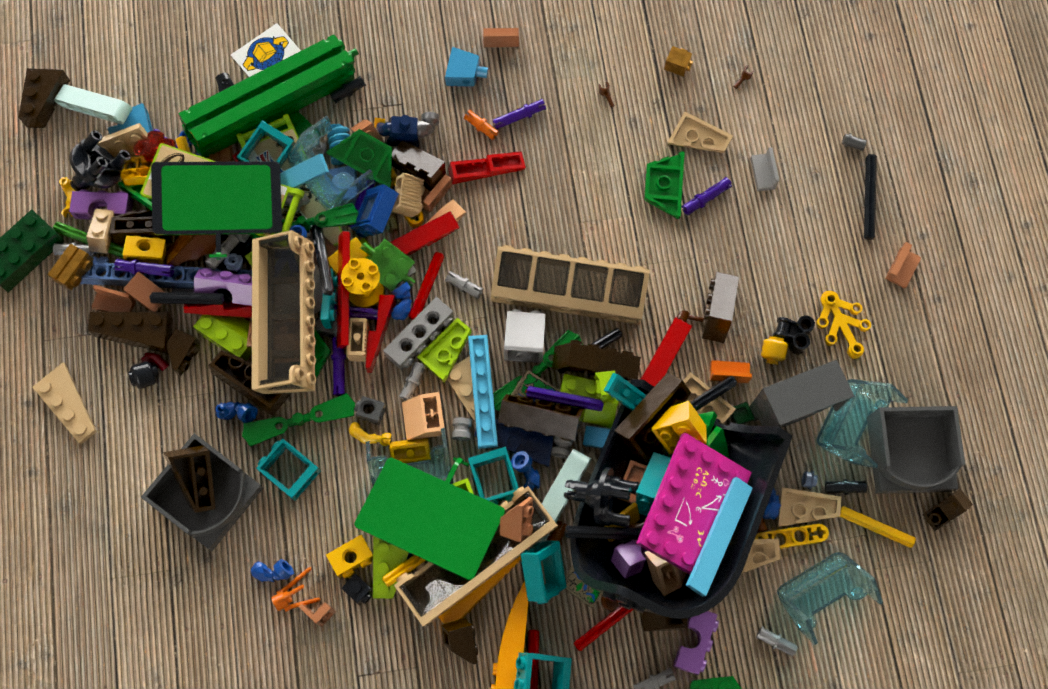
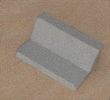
M771 147L768 148L766 154L752 155L750 158L757 192L774 190L779 182L774 152Z

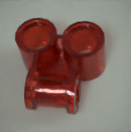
M150 131L147 133V139L139 140L135 143L133 151L136 155L143 156L146 161L153 162L160 143L176 148V141L164 138V133L160 131Z

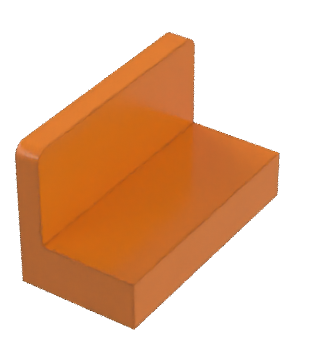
M711 360L710 381H723L729 376H733L737 383H749L752 379L750 363Z

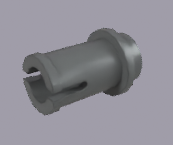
M851 133L845 134L842 140L844 147L850 146L861 151L864 150L867 140L852 136Z

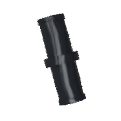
M359 76L348 84H342L343 87L330 93V96L336 104L347 96L351 97L354 92L365 87L366 84L363 78Z
M843 479V481H825V493H843L844 495H849V493H867L866 480L848 481V479Z

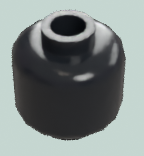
M148 361L132 365L128 372L132 386H136L138 389L154 385L156 377L159 376L156 365L152 366Z

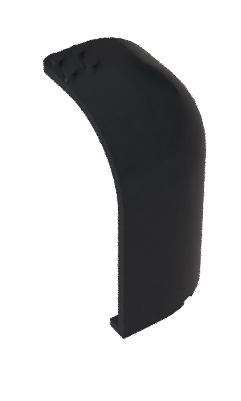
M644 380L630 381L633 386L645 395L654 388V386ZM622 403L588 483L595 480L599 481L606 467L613 468L614 476L621 477L623 480L631 460L646 466L649 464V462L646 463L634 456L615 432V429L632 412ZM719 419L715 420L712 430L716 426L724 430L725 437L729 443L727 448L729 458L752 472L748 485L753 489L706 596L702 597L686 586L690 576L688 573L681 588L664 596L652 581L647 560L641 572L625 579L611 561L614 549L618 544H615L614 541L609 542L607 539L571 538V559L576 574L583 583L603 593L602 597L611 601L616 600L619 602V606L629 610L632 608L641 613L645 611L669 618L682 619L698 616L712 609L729 594L743 571L793 435L779 426H750L730 423L727 426L720 424ZM614 498L612 510L614 513L620 514L631 504ZM580 502L573 526L604 527L605 525L595 524L594 509L590 508L586 503ZM639 513L640 520L638 522L644 520L646 516Z

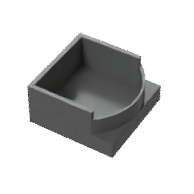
M836 359L763 388L749 407L755 418L754 422L760 420L762 426H779L782 428L817 414L833 406L835 412H838L854 397V394Z
M957 406L880 407L866 417L876 494L953 492L959 489L956 473L966 464Z
M194 433L181 449L203 445L209 450L216 509L195 513L189 507L169 465L159 474L141 498L185 533L195 538L210 551H213L262 491L263 487Z

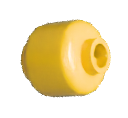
M769 336V339L763 341L761 356L767 359L766 363L778 365V361L782 362L786 359L788 344L784 342L783 338Z

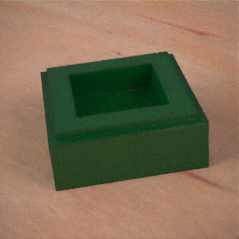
M748 402L733 406L736 411L731 417L735 424L743 425L755 420Z

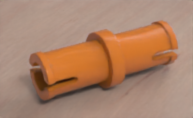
M472 110L467 112L469 113L468 115L465 114L464 120L476 127L475 130L478 132L481 131L491 140H494V136L498 135L499 131L488 124L485 118H480Z

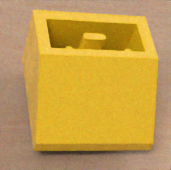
M690 401L671 406L652 427L653 433L669 454L674 453L679 438L683 433H687L700 442L707 444L706 424Z

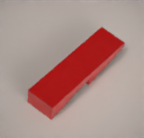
M522 151L490 154L483 159L450 162L448 171L452 185L525 170L526 166Z
M450 211L390 243L407 256H410L425 246H431L459 229L460 226Z
M379 295L376 331H368L365 365L367 373L373 372L391 319V313L396 304L395 295Z
M232 301L224 302L223 305L184 304L183 308L184 313L252 318V306L234 304Z
M676 317L674 318L640 380H644L654 387L666 375L692 325Z

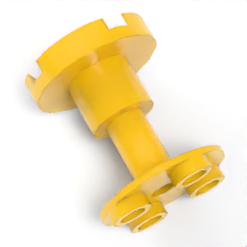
M352 258L344 266L341 273L342 284L349 291V300L353 306L362 308L377 306L379 304V295H384L385 293L384 286L379 282L380 273L378 266L366 258Z

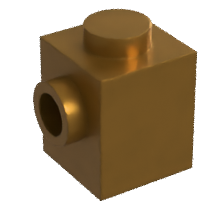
M672 46L666 59L664 70L684 77L686 71L690 72L693 61H691L692 53L686 49Z

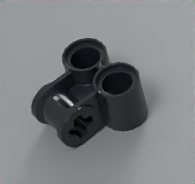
M807 315L801 316L797 322L785 317L777 318L778 325L776 332L773 333V337L783 338L784 342H789L790 351L794 354L799 355L805 352L810 345L808 335L815 326L814 319ZM800 324H806L808 329H803ZM796 341H801L804 347L798 346Z

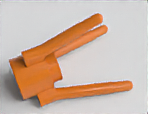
M308 567L285 587L277 591L276 595L271 597L278 611L284 609L287 612L299 607L301 604L308 605L321 600L317 597L290 604L293 602L291 596L303 589L304 585H300L290 592L287 590L310 572L311 567Z

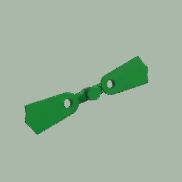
M353 203L320 212L315 218L306 219L304 216H300L297 221L292 222L291 227L301 225L306 231H309L311 225L315 224L320 228L355 225L359 212ZM321 217H326L325 220L320 221ZM256 234L250 235L252 239L262 237Z
M567 330L544 354L543 361L535 365L530 372L541 377L544 370L548 367L552 368L553 361H550L548 357L554 356L555 346L570 343L571 340L581 341L580 335ZM522 376L516 377L493 393L495 410L500 412L502 399L506 394H512Z
M346 393L314 406L310 413L302 415L297 412L293 414L292 418L287 420L283 417H275L244 423L242 437L252 447L285 433L288 426H303L304 423L312 420L321 423L353 417L356 403ZM317 412H323L321 417H316ZM278 423L283 424L281 429H276Z

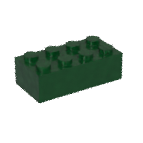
M32 209L0 237V286L8 293L53 252L55 243L62 244L64 242V239Z

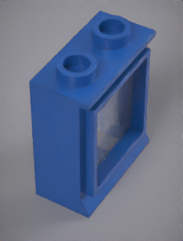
M385 184L366 190L367 195H365L358 211L356 224L350 228L359 237L374 236L383 233L399 195L398 192Z

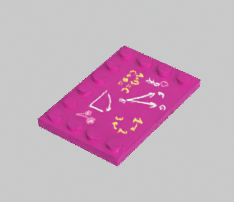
M681 434L636 544L690 575L732 479L738 477L748 484L752 472L689 434Z

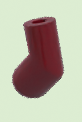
M146 352L141 358L142 362H153L162 372L169 366L159 354Z

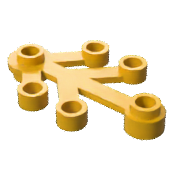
M834 291L824 292L820 298L823 309L816 321L817 328L825 329L829 324L827 318L830 310L834 316L829 333L824 339L825 344L833 346L837 342L836 335L840 327L849 344L847 348L848 356L852 359H858L864 353V347L856 342L848 324L859 328L862 332H867L871 328V322L867 319L858 320L842 314L839 309L842 308L850 311L852 315H858L863 309L860 303L851 304L840 300L838 294ZM828 297L833 298V302H830ZM853 307H858L859 311H855ZM819 321H824L825 325H821ZM862 323L867 324L868 327L864 328ZM828 337H832L834 342H830ZM854 347H858L860 351L856 352Z

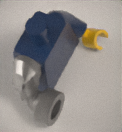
M425 112L421 115V121H418L416 117H409L408 115L392 116L386 123L384 118L375 117L374 127L377 128L381 136L385 137V144L389 146H398L403 140L419 148V138H424L433 133L435 126L439 124V114Z

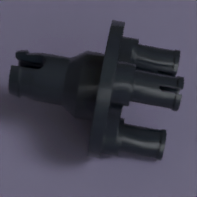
M96 130L91 131L90 135L77 144L70 152V164L75 172V176L70 181L71 187L75 191L86 190L90 185L101 189L113 187L120 179L124 164L131 158L129 152L120 150L114 158L106 149L97 145L102 140L101 133Z
M609 467L603 470L599 481L595 480L590 483L573 480L566 481L565 487L576 489L577 492L568 490L564 492V498L586 503L590 508H593L595 524L629 528L631 515L614 513L612 506L614 498L629 501L630 496L628 495H636L639 482L622 480L621 477L614 476L613 468Z

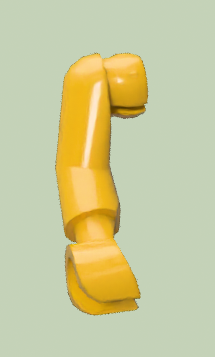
M62 177L59 180V184L67 199L65 203L66 208L62 210L61 214L66 218L68 213L71 215L69 209L72 191L75 190L70 185L71 180L67 177Z
M357 422L350 424L349 434L363 444H377V442H380L382 446L390 444L391 433H383L382 435L368 434L361 429L360 424Z

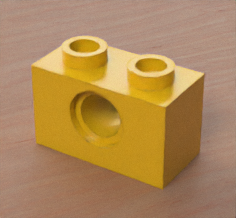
M126 235L123 260L132 261L133 259H138L140 262L164 264L167 250L166 241L158 237L149 238L138 235Z
M362 534L326 554L336 575L344 579L355 573L354 570L360 566L361 568L369 566L373 559V553ZM350 553L357 555L353 563L347 562V556Z

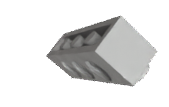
M436 296L383 350L385 356L401 371L405 367L408 368L414 362L413 358L427 348V344L431 340L434 341L441 334L440 331L444 327L447 328L453 322V310ZM433 318L439 320L436 324L429 323ZM418 332H424L425 336L422 338H417L416 334ZM405 345L412 346L410 351L402 350Z

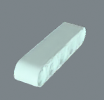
M66 84L61 87L54 99L58 105L66 109L121 125L125 123L133 109L122 100Z
M575 449L568 456L542 502V505L555 523L569 501L564 498V492L575 490L566 488V481H580L591 462L590 457ZM539 511L536 512L532 520V534L546 524V520ZM548 534L546 537H544L542 540H547L549 534Z

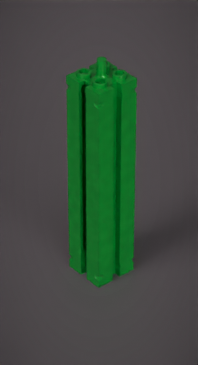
M333 34L326 40L323 39L189 107L188 110L179 112L184 133L190 142L193 143L198 154L201 157L208 158L211 154L214 155L238 142L236 134H244L256 129L262 120L268 124L282 118V115L287 113L290 115L343 87L342 84L353 81L355 79L354 73L356 72L354 57L359 55L356 48L347 52L342 40H338Z

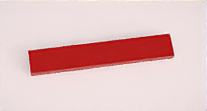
M342 231L338 236L337 348L342 349L349 345V291L343 286L341 279L342 270L350 260V233L348 231Z

